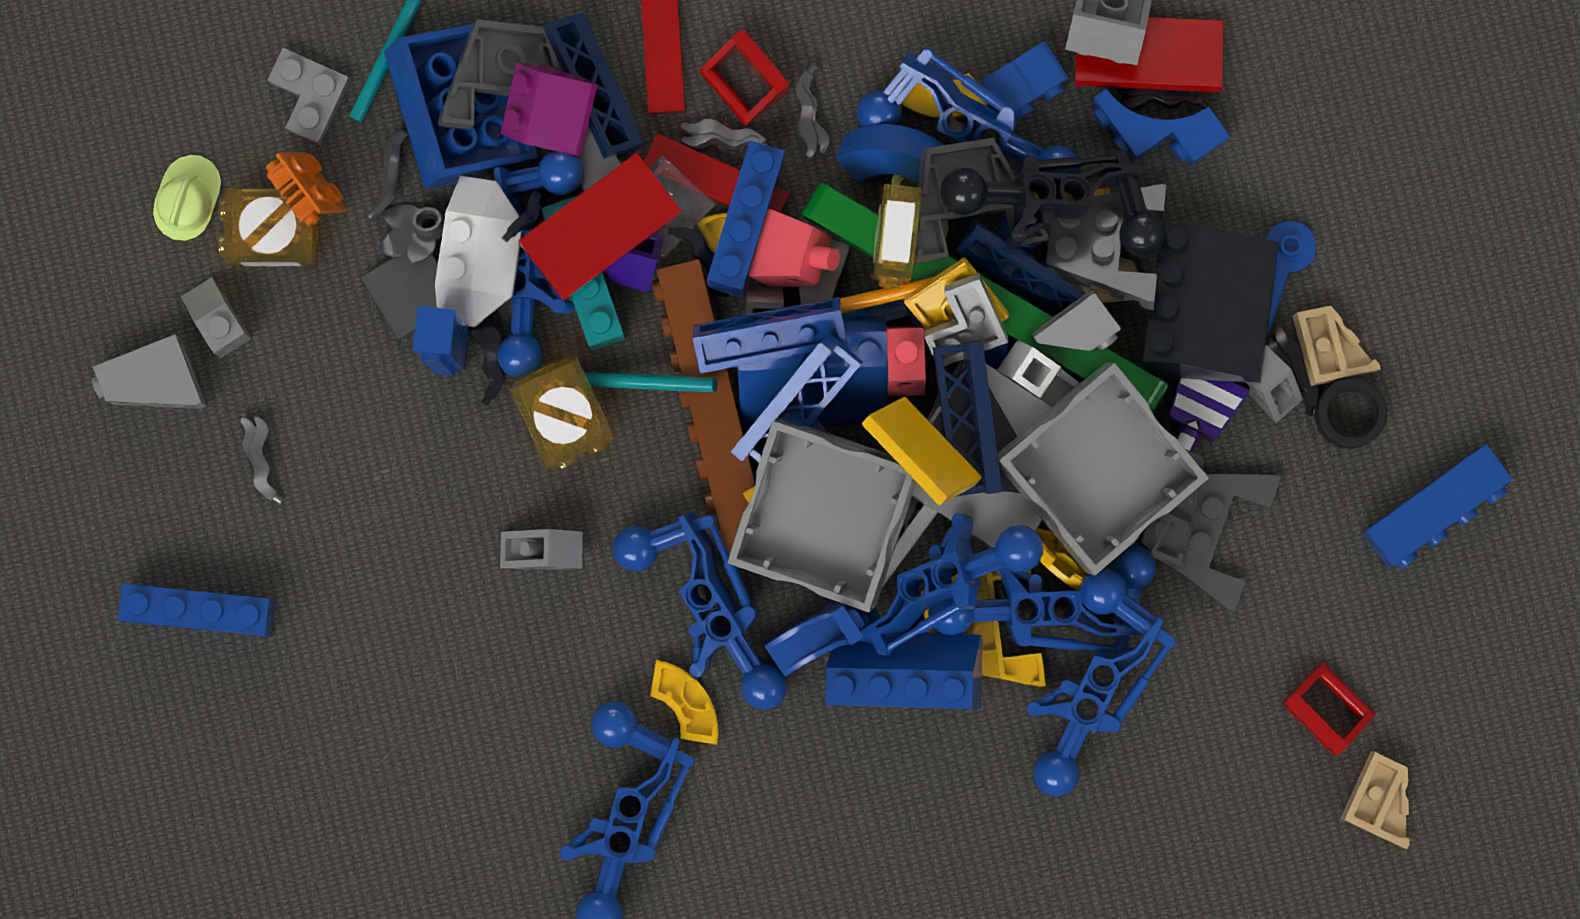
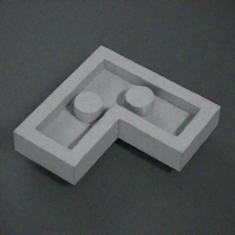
M282 48L267 81L300 96L285 127L286 130L321 145L351 79L346 75Z
M980 273L944 286V293L956 319L924 330V338L932 355V347L979 341L983 342L984 351L1008 343V335ZM963 351L942 354L944 366L964 359Z

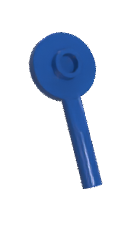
M1294 221L1279 223L1266 236V240L1275 241L1279 244L1267 335L1270 333L1289 273L1305 269L1313 260L1316 252V241L1312 232L1303 224Z

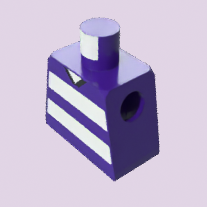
M1178 378L1166 420L1179 426L1175 438L1184 449L1192 452L1199 437L1213 442L1218 437L1250 390L1232 381Z

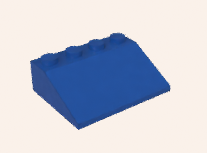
M472 25L400 37L384 51L425 189L457 183L460 176L476 178L493 173L494 168H509L539 158L535 146L524 144L500 134L509 96L475 93L474 126L471 129L438 126L439 116Z
M885 316L843 317L848 344L845 347L859 357L863 363L818 416L821 424L863 423L870 414L888 405ZM834 351L826 359L828 375L844 374L850 367V364ZM812 352L738 366L741 426H752ZM819 368L813 376L821 375V369ZM829 381L830 390L837 381ZM822 382L807 383L804 386L806 402L822 401L824 398ZM798 395L791 403H799ZM784 410L782 416H784L792 410Z

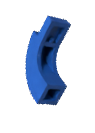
M874 124L846 133L835 159L857 183L880 174H895L906 177L918 184L921 151L930 147L943 146V144L935 138L909 127L893 124Z

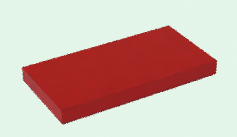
M1148 17L1137 65L1117 63L1110 59L1092 55L1085 56L1075 52V86L1221 92L1223 21Z
M636 153L518 240V243L562 301H565L679 216L682 211L638 153Z

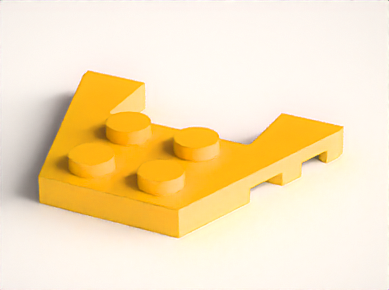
M993 571L979 577L982 587L977 588V600L995 599L993 581L1001 580V577ZM957 574L951 577L952 582L956 580ZM927 608L926 611L924 612V618H925V619L929 617V615H928V609H929V608ZM998 621L972 622L970 627L961 633L982 635V676L1037 687L1046 686L1042 653L1003 657ZM934 627L926 632L942 634Z

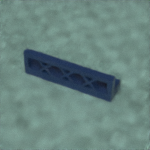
M584 12L547 23L543 29L562 70L597 84L588 126L603 158L606 159L616 155L619 160L630 156L644 144V141Z
M974 218L966 225L954 250L960 256L965 257L971 263L1053 315H1057L1085 294V292L1069 283L1068 280L1047 269L1044 262L1022 248H1010L1006 244V238Z
M974 341L932 347L944 438L966 461H969L978 468V472L982 476L980 485H975L958 496L977 493L1002 492L983 342ZM963 351L965 367L954 378L944 370L942 354ZM965 375L967 380V387L961 383V380L964 378ZM946 378L953 382L948 389ZM957 386L969 395L970 404L961 416L949 407L948 401L949 396ZM970 412H971L972 424H970L967 420H965L966 417L969 415ZM950 414L957 419L953 426L951 424ZM962 423L972 430L974 434V442L966 453L954 445L953 439L954 433ZM975 449L977 462L970 457Z

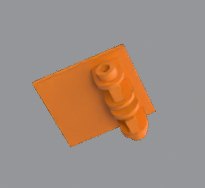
M306 152L277 153L276 157L279 161L276 159L265 167L269 172L267 174L268 179H270L278 191L281 190L279 194L282 197L292 193L298 187L300 188L287 199L286 203L288 206L296 203L291 207V210L299 221L306 223L308 227H311L320 220L318 214L347 211V208L342 203L344 199L342 193L334 184L326 181L320 173L322 171L320 163L311 154Z

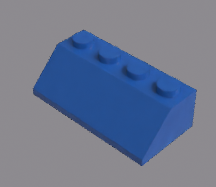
M905 633L896 634L887 638V640L891 642ZM919 633L892 649L891 654L888 656L878 654L873 643L857 641L853 645L847 644L831 650L826 667L825 705L981 709L982 635L958 634L951 636L936 633Z

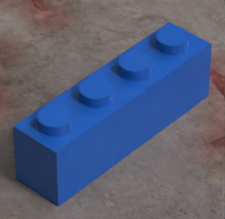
M749 141L707 277V288L743 298L749 279L748 273L768 209L771 207L784 165V150Z
M417 306L412 351L421 359V362L425 363V366L429 367V370L433 371V374L455 376L456 371H465L470 327L456 310Z
M1485 444L1363 531L1362 534L1387 568L1397 564L1402 569L1419 557L1415 551L1422 545L1427 543L1431 548L1446 538L1449 534L1445 529L1457 521L1462 526L1478 514L1475 507L1487 500L1491 505L1508 493L1504 486L1513 479L1488 445Z
M122 584L118 621L272 638L276 601L266 598Z

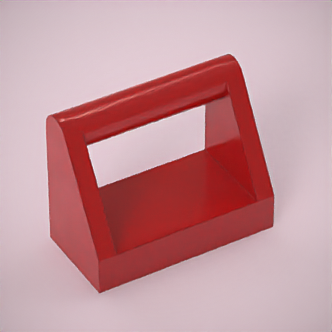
M744 29L735 34L699 70L700 74L745 126L751 124L790 91L789 82ZM736 51L740 53L771 90L752 110L748 108L715 69Z
M1324 662L1319 664L1281 702L1333 756H1338L1376 715ZM1318 678L1359 718L1342 737L1301 698Z

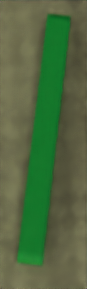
M819 183L802 211L801 216L873 259L876 238L875 260L878 261L882 217L880 216L878 232L877 221L879 215L831 187ZM912 235L909 263L905 262L904 267L885 266L911 281L934 277L958 261L948 257L944 260L913 265L912 262L911 266L912 243H914ZM981 275L987 286L1009 312V318L1002 322L1009 338L1014 341H1021L1035 348L1062 369L1081 380L1086 379L1103 363H1115L1148 403L1152 413L1154 412L1168 388L1165 382L1107 348L1099 351L1096 347L1091 351L1037 343L1031 333L1053 317Z

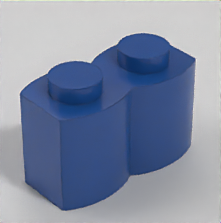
M1044 41L986 77L982 84L1004 102L1016 104V121L1035 110L1032 104L1045 97L1048 102L1062 94L1066 90L1063 84L1068 81V76Z

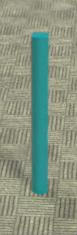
M406 0L349 115L351 119L359 123L363 122L389 69L384 51L398 38L405 37L422 0Z
M578 372L576 375L577 386L693 392H716L718 387L717 379L712 377Z

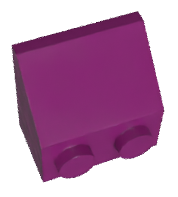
M516 62L500 134L524 144L581 156L597 84L549 65Z

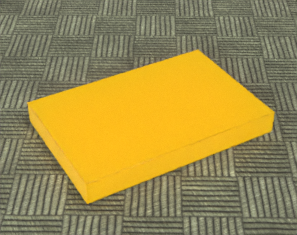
M906 397L870 414L862 423L863 427L938 505H942L974 487L982 478Z

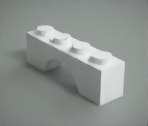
M1018 340L997 370L1051 407L1080 384V382L1067 374L1048 357Z

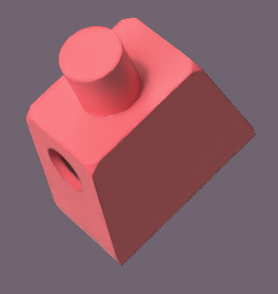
M768 209L748 276L769 287H811L819 283L822 269L834 271L838 267L840 254L837 249L829 248L831 237L826 233L797 219Z
M923 325L886 326L888 397L925 396L926 373Z

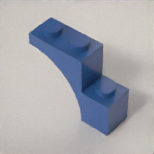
M1107 89L1096 95L1092 101L1094 109L1091 112L1095 120L1102 128L1109 127L1116 137L1112 140L1117 151H1125L1133 163L1170 138L1173 143L1169 147L1175 157L1181 163L1186 161L1191 168L1224 145L1230 138L1209 107L1185 118L1162 120L1145 117L1127 109Z
M832 601L802 621L801 617L763 642L783 675L787 676L828 651L847 644L853 645L864 637L860 627L865 624L856 608Z

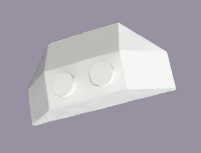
M460 176L445 213L435 280L437 308L456 310L468 326L476 327L483 319L513 297L521 247L518 240L522 238L523 231L517 233L507 243L503 241L501 237L507 232V228L519 217L514 206L502 191L503 189L497 181Z

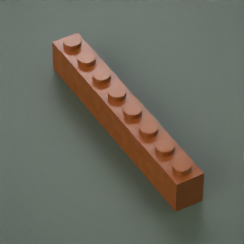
M698 259L657 269L658 280L652 281L656 301H664L667 315L660 317L665 337L673 336L676 350L670 351L669 354L674 373L682 372V376L712 377L716 378L718 382L716 392L679 391L683 409L690 407L693 421L687 423L691 443H699L702 457L695 459L700 479L708 478L711 493L704 494L708 512L712 515L717 514L720 526L718 531L730 556L743 512L749 505L743 493L754 487L755 482L748 455L741 461L731 453L732 449L743 437L727 369L700 373L692 339L693 325L714 321L700 260Z

